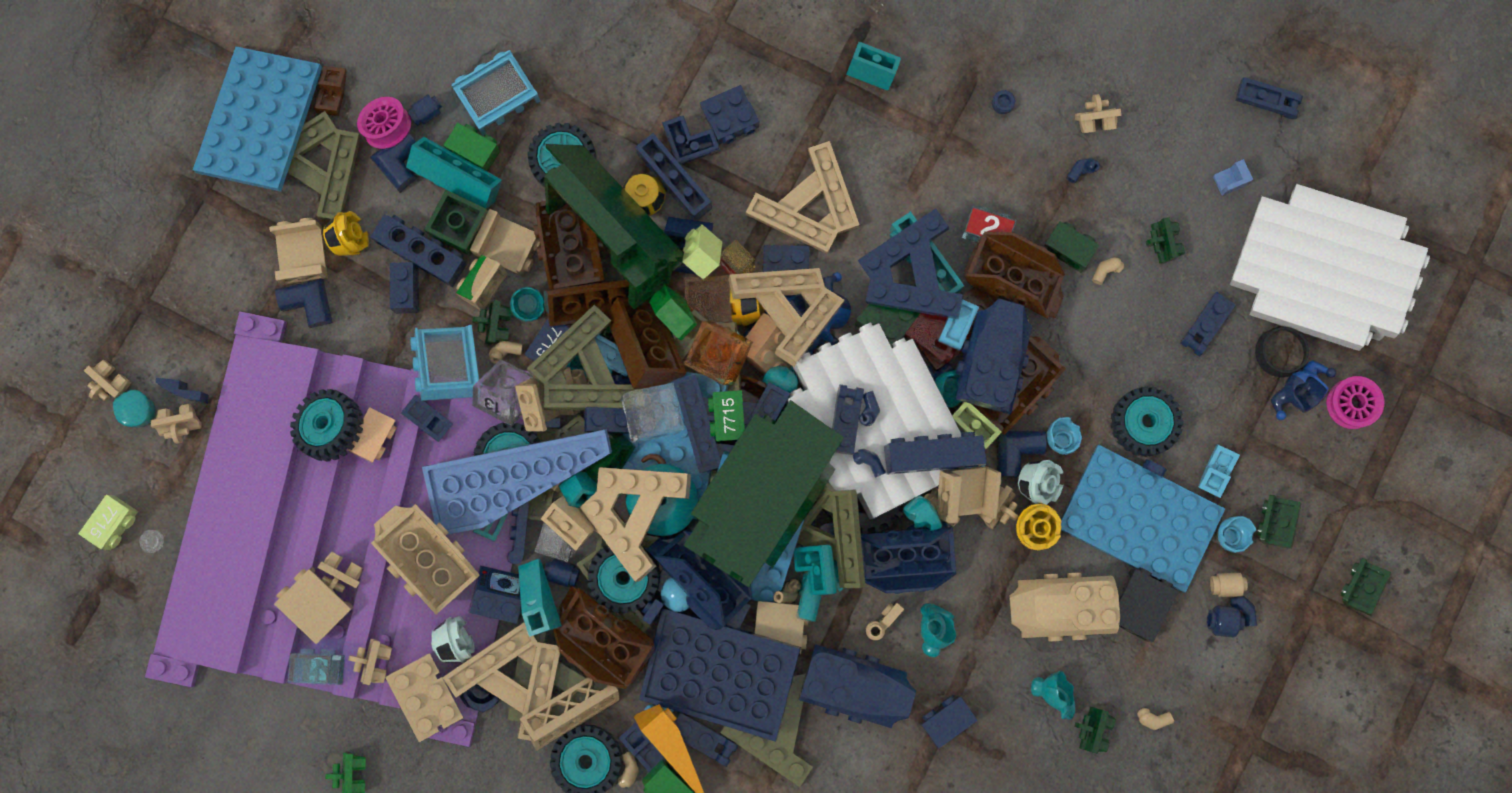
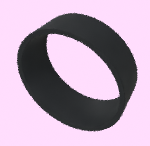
M1280 327L1266 331L1259 338L1255 354L1258 364L1266 373L1274 377L1284 378L1298 372L1304 366L1309 356V346L1307 340L1299 331L1289 327ZM1278 330L1288 331L1299 339L1304 355L1303 361L1298 368L1288 371L1280 370L1269 362L1265 353V345L1269 336Z

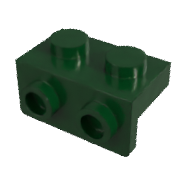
M1269 495V499L1264 501L1262 513L1265 514L1264 523L1260 522L1257 533L1263 544L1292 549L1301 502Z
M1362 558L1360 563L1356 562L1350 574L1353 578L1350 584L1346 583L1340 596L1343 597L1344 605L1372 616L1389 581L1391 572L1367 562V559Z

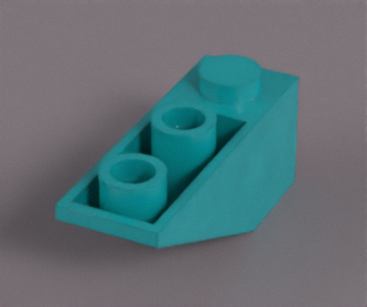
M539 558L518 566L521 610L529 637L561 627L560 618L541 559Z

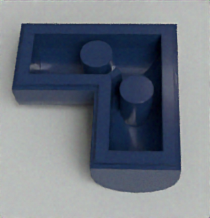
M684 115L662 122L674 158L680 165L720 151L713 129L691 136Z
M409 133L397 145L386 149H379L370 156L371 160L399 193L417 179L411 170L406 168L404 163L409 158L412 145L416 143Z
M319 278L275 290L276 300L281 311L305 308L309 328L333 323L324 279Z
M1008 431L1005 435L1001 433L998 435L997 471L1001 472V477L1019 478L1021 455L1045 454V431Z

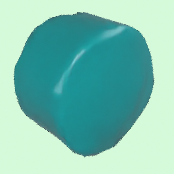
M138 390L124 392L113 402L114 415L117 421L124 426L134 428L145 427L155 417L154 403Z
M918 495L903 507L906 516L914 521V528L927 527L930 531H934L942 527L939 515L928 499Z

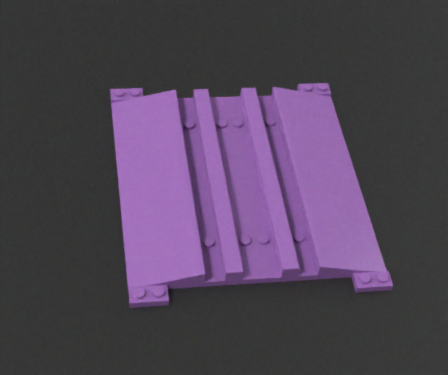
M239 312L234 331L236 336L153 654L150 655L145 678L194 687L199 666L202 665L235 674L243 673L262 677L263 680L290 683L332 692L333 695L352 699L360 698L379 702L380 705L401 708L386 678L384 683L371 682L370 685H366L360 682L364 664H362L360 672L353 671L355 662L348 660L349 655L357 656L358 648L362 647L366 648L364 654L366 658L370 639L379 640L381 644L392 648L389 660L376 658L375 667L386 669V676L430 653L440 672L436 674L438 679L463 663L441 662L432 649V630L449 617L461 616L467 623L463 627L467 631L468 636L472 635L475 648V652L471 653L473 657L495 642L500 620L468 612L476 579L437 614L417 594L412 597L403 587L406 581L401 576L396 579L387 569L390 564L371 544L375 539L374 524L395 505L411 508L415 504L435 524L422 467L474 456V448H476L478 439L490 427L499 423L514 422L524 425L515 386L533 376L528 371L509 367L504 389L480 383L478 397L423 400L453 423L441 440L437 442L401 414L415 394L421 398L420 392L415 390V378H418V371L373 363L363 358L343 354V356L325 353L315 348L282 343L287 324L286 321ZM429 372L430 383L468 381L459 378L455 380L436 376ZM321 389L326 391L327 389H333L347 395L358 404L363 414L360 416L361 418H364L370 407L394 419L393 425L397 428L392 438H386L382 444L386 449L380 460L374 459L373 463L347 451L348 454L344 457L339 455L340 459L338 460L331 459L330 462L319 461L304 454L292 441L294 438L291 436L290 431L294 429L290 427V423L296 421L292 416L293 413H299V410L296 409L299 404L304 406L305 403L302 400L305 397L311 399L310 394L313 392L319 394ZM485 398H489L493 401L494 404H492L490 400H487V402L490 403V405L487 406L489 408L492 407L493 410H489L485 407ZM496 402L498 403V411L500 413H495ZM512 511L508 513L495 542L474 533L473 530L446 535L451 543L456 540L465 550L462 555L477 572H479L481 565L511 573L512 563L508 562L507 554L513 547V540H509L510 527L515 526L516 517L512 516ZM500 518L493 522L488 534H493ZM331 552H334L343 557L337 570L345 573L351 562L363 569L358 579L360 583L357 588L338 580V583L345 586L342 593L335 589L333 591L344 602L348 600L353 605V609L320 642L315 644L274 603L278 600L276 595L285 586L290 588L296 582L293 578L303 568L307 571L313 567L316 570L314 573L321 580L324 575L333 580L334 576L319 569L318 565L321 561L324 562ZM305 655L344 657L342 683H336V680L335 683L303 682ZM448 687L463 719L444 729L442 725L438 726L439 732L428 738L470 747L479 711L466 707L460 696L455 697Z

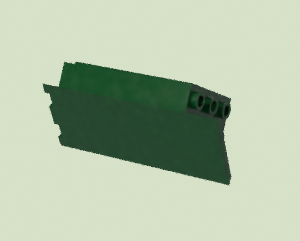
M546 144V149L561 164L557 168H551L544 176L546 213L551 215L568 203L611 250V264L629 282L628 303L633 309H636L650 299L664 285L668 286L671 284L672 272L684 264L682 262L684 253L583 145Z
M791 400L777 422L767 415L762 418L755 414L691 512V515L697 518L699 522L684 546L747 587H750L764 563L772 568L775 566L836 470L830 464V461L844 437Z

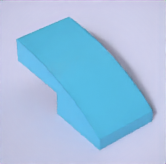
M1217 444L1198 487L1221 498L1231 478L1229 475L1240 455Z

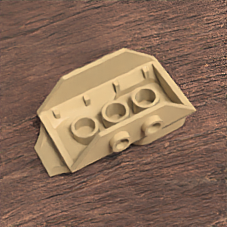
M416 504L411 508L395 505L374 524L375 539L371 544L390 564L387 569L396 579L401 576L406 581L403 587L412 597L417 594L435 614L440 612L480 576L462 555L465 550L456 540L451 543L446 537L449 532L439 522L435 525Z
M1067 573V578H1058V574H1044V579L1018 580V588L1009 595L1011 624L1020 629L1022 638L1048 637V641H1063V636H1072V640H1087L1086 635L1114 634L1119 630V596L1113 576L1082 577L1081 573Z

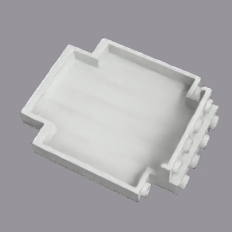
M1296 184L1288 204L1261 197L1230 285L1256 294L1249 315L1359 351L1364 345H1369L1371 338L1380 341L1384 336L1396 338L1399 333L1405 332L1408 320L1405 319L1406 312H1411L1416 300L1412 298L1414 290L1418 291L1423 280V277L1419 276L1421 268L1425 269L1427 267L1430 256L1427 255L1428 248L1401 240L1406 237L1409 226L1405 225L1407 218Z
M868 323L860 327V333L852 336L851 332L838 338L839 343L831 345L829 342L817 348L819 352L814 355H810L809 352L805 353L795 367L793 366L799 381L798 387L802 385L804 391L799 388L791 392L790 398L787 399L785 404L787 406L790 400L832 428L839 384L847 385V388L851 389L856 387L864 388V393L874 392L880 413L871 426H864L860 421L858 422L854 453L858 452L859 449H867L876 453L886 473L875 478L869 465L865 463L857 465L853 460V455L835 452L830 464L836 470L828 481L835 490L856 489L857 496L869 519H873L939 485L940 470L887 475L884 446L891 443V439L905 438V442L914 441V437L928 436L929 440L938 439L937 435L952 434V438L961 437V432L913 339L906 341L905 338L894 342L892 344L894 348H891L880 324L873 326L872 323ZM846 397L844 404L852 405L853 398ZM864 399L861 402L860 415L866 407Z

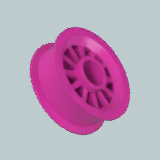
M380 97L371 101L362 109L357 120V127L372 147L386 149L397 145L407 136L411 128V117L403 109L399 100L393 97Z
M1353 376L1339 381L1330 389L1327 395L1326 406L1330 417L1335 423L1347 429H1359L1369 426L1379 419L1384 409V396L1379 386L1372 380L1362 376ZM1352 398L1357 399L1359 403L1358 408L1353 406Z

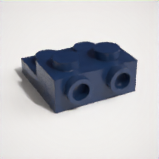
M741 85L700 102V107L710 128L714 131L718 145L722 143L724 145L730 144L736 140V137L743 134L745 136L753 134L759 128L757 115Z

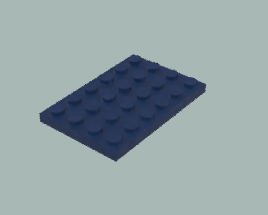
M667 607L662 608L654 639L655 650L649 659L639 700L776 742L801 647L725 625L720 630H714L708 627L698 616L684 612H674Z

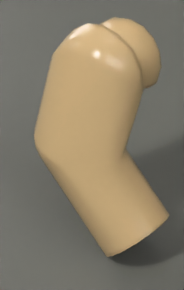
M1116 257L1100 262L1092 281L1102 285L1107 273L1113 271L1120 273L1124 269L1123 262Z
M500 341L491 348L489 352L490 361L498 364L508 353L521 355L522 344Z
M791 579L790 582L784 585L782 591L775 592L773 596L776 603L794 602L797 598L798 590L801 589L800 582L796 579Z
M1142 708L1137 713L1140 723L1152 730H1157L1174 723L1170 712L1156 716L1150 713L1148 708Z
M628 751L622 754V760L626 768L623 774L618 777V784L622 788L631 787L639 773L635 757Z

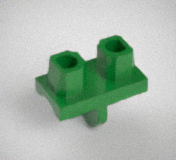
M351 752L343 753L342 772H340V763H334L333 772L326 773L325 779H332V788H340V779H342V793H365V780H352V771L365 770L366 757L353 755Z

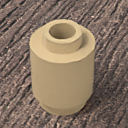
M1218 573L1210 578L1212 595H1218V597L1243 596L1244 591H1247V579L1242 577L1241 573Z

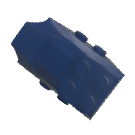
M998 299L989 308L977 312L968 339L965 338L961 348V352L964 353L963 361L959 360L956 368V374L959 375L956 400L1011 415L1016 392L1021 390L1023 378L1020 377L1022 369L1026 368L1029 359L1026 351L1033 325L1027 319L1025 306Z
M941 521L942 527L934 531H930L927 527L916 529L914 528L915 524H912L906 530L861 534L865 583L886 594L935 590L957 574L953 526Z
M685 529L681 534L674 537H660L646 551L687 594L686 602L693 612L711 629H722L752 599L751 586L747 587L685 547L684 544L692 530Z
M815 644L800 694V701L826 708L825 713L838 717L839 713L849 715L848 720L859 724L862 723V720L892 728L894 723L903 719H909L916 690L909 683L907 672L879 664V658L866 655L865 659L856 657V651L843 648V651L839 652Z

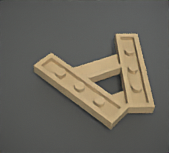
M830 141L808 148L815 171L783 199L776 203L755 193L746 211L747 216L828 254L837 234L859 227L856 213ZM823 193L830 212L820 222H816L799 214L801 210Z
M820 268L730 274L728 279L733 299L756 298L785 335V338L774 354L794 367L844 302V299L825 288ZM801 294L810 307L802 317L792 307L785 295Z
M599 468L597 492L580 508L635 582L641 581L656 567L641 544L663 498L689 499L691 474ZM619 494L640 495L625 525L613 509Z
M523 622L442 678L455 697L478 684L521 712L523 717L551 700L560 652L557 645L537 642L534 636L529 637L525 622ZM516 656L532 665L528 689L497 669ZM536 717L528 723L533 731L543 726L544 719ZM520 723L517 738L531 741L526 729Z

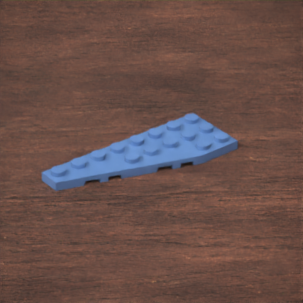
M607 429L423 466L422 470L435 525L440 522L449 532L447 535L487 526L612 453Z

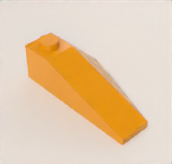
M656 705L637 713L634 719L642 733L695 793H704L679 728L674 722L677 717L669 708L664 710L660 705Z

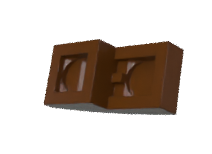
M323 66L318 82L320 91L314 107L316 113L321 114L325 111L328 115L339 116L345 89L346 68Z

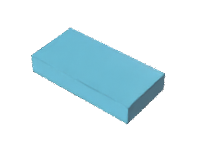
M963 300L959 319L948 318L938 341L961 350L979 306Z

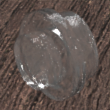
M157 530L145 531L140 538L142 550L147 553L160 551L164 546V536Z

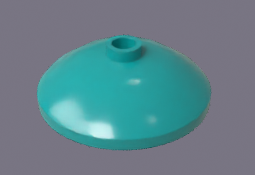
M655 464L643 469V471L685 473L680 468L669 464ZM692 479L689 499L665 497L666 503L659 506L647 531L648 534L656 536L672 535L684 529L694 517L691 515V512L698 503V494ZM626 494V507L629 516L640 495Z

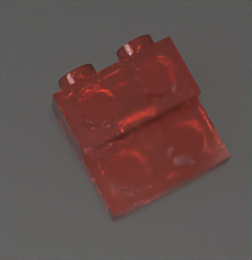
M920 313L904 334L908 338L913 339L916 344L923 348L922 351L939 364L944 360L949 362L956 353L953 347L938 341L948 317Z

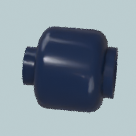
M1217 605L1208 612L1207 628L1211 629L1215 636L1233 638L1239 634L1240 630L1244 629L1245 618L1241 616L1239 609L1236 607Z

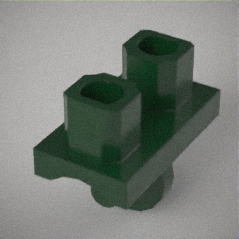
M1170 217L1151 224L1152 231L1150 233L1152 239L1146 241V246L1154 247L1155 254L1157 253L1159 264L1167 263L1185 254L1184 245L1182 243H1175L1174 236L1180 232L1178 222H1171Z
M493 300V303H490L488 318H486V309H480L479 317H472V323L478 324L477 332L484 333L485 325H487L484 344L492 345L495 342L508 341L509 329L498 328V320L509 321L511 318V308L500 305L501 301Z
M1090 706L1088 716L1084 715L1082 724L1075 722L1074 727L1081 729L1078 737L1081 739L1079 748L1095 754L1107 752L1110 743L1108 739L1102 738L1104 729L1112 730L1114 728L1116 719L1110 716L1108 711Z

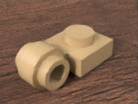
M897 601L894 605L889 603L881 612L884 615L881 621H871L867 625V636L871 640H880L884 636L885 630L901 614L904 607ZM873 627H878L880 629V632L878 634H873L871 632V629Z

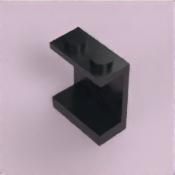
M1141 567L1138 570L1131 569L1128 573L1131 577L1119 599V627L1146 642H1154L1178 591L1172 588V583L1164 579L1158 581L1152 578V573Z

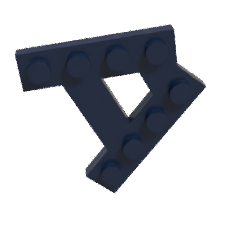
M936 208L858 260L870 278L866 296L867 304L959 319L963 294L940 291L930 242L948 231L949 226ZM908 256L911 258L916 286L893 283L891 268Z
M696 374L673 380L699 473L719 468L724 450L731 452L735 445L717 444L714 436L711 437L710 421H715L714 412H709L708 398L702 397ZM769 382L758 403L743 402L745 429L755 414L762 418L767 415L776 421L790 393Z

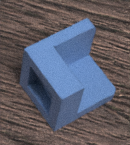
M1244 159L1213 176L1222 196L1243 188L1253 181Z

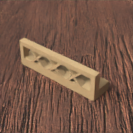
M586 678L520 718V722L529 734L531 742L537 751L619 701L618 689L607 685L608 687L601 691L593 690L592 686L595 681ZM577 692L586 693L585 700L581 703L571 702L572 696ZM556 705L566 706L564 713L560 716L550 715L552 707ZM536 717L544 719L543 726L533 731L528 723Z

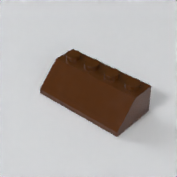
M626 279L544 290V303L549 326L575 323L593 305L606 315L617 297L629 298V282Z
M617 297L606 316L611 320L609 326L633 389L654 390L685 376L686 370L670 330L655 315L649 299L636 309H633L628 303L629 298Z

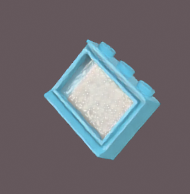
M510 50L498 53L490 62L478 65L473 72L458 77L455 83L451 84L483 136L487 134L484 130L485 127L493 122L501 125L505 122L503 116L513 110L516 113H521L524 110L523 104L533 98L536 103L540 102L537 92Z
M472 325L436 329L415 328L414 337H410L411 351L416 352V357L412 359L413 371H418V378H415V390L420 392L421 401L478 397L480 383Z

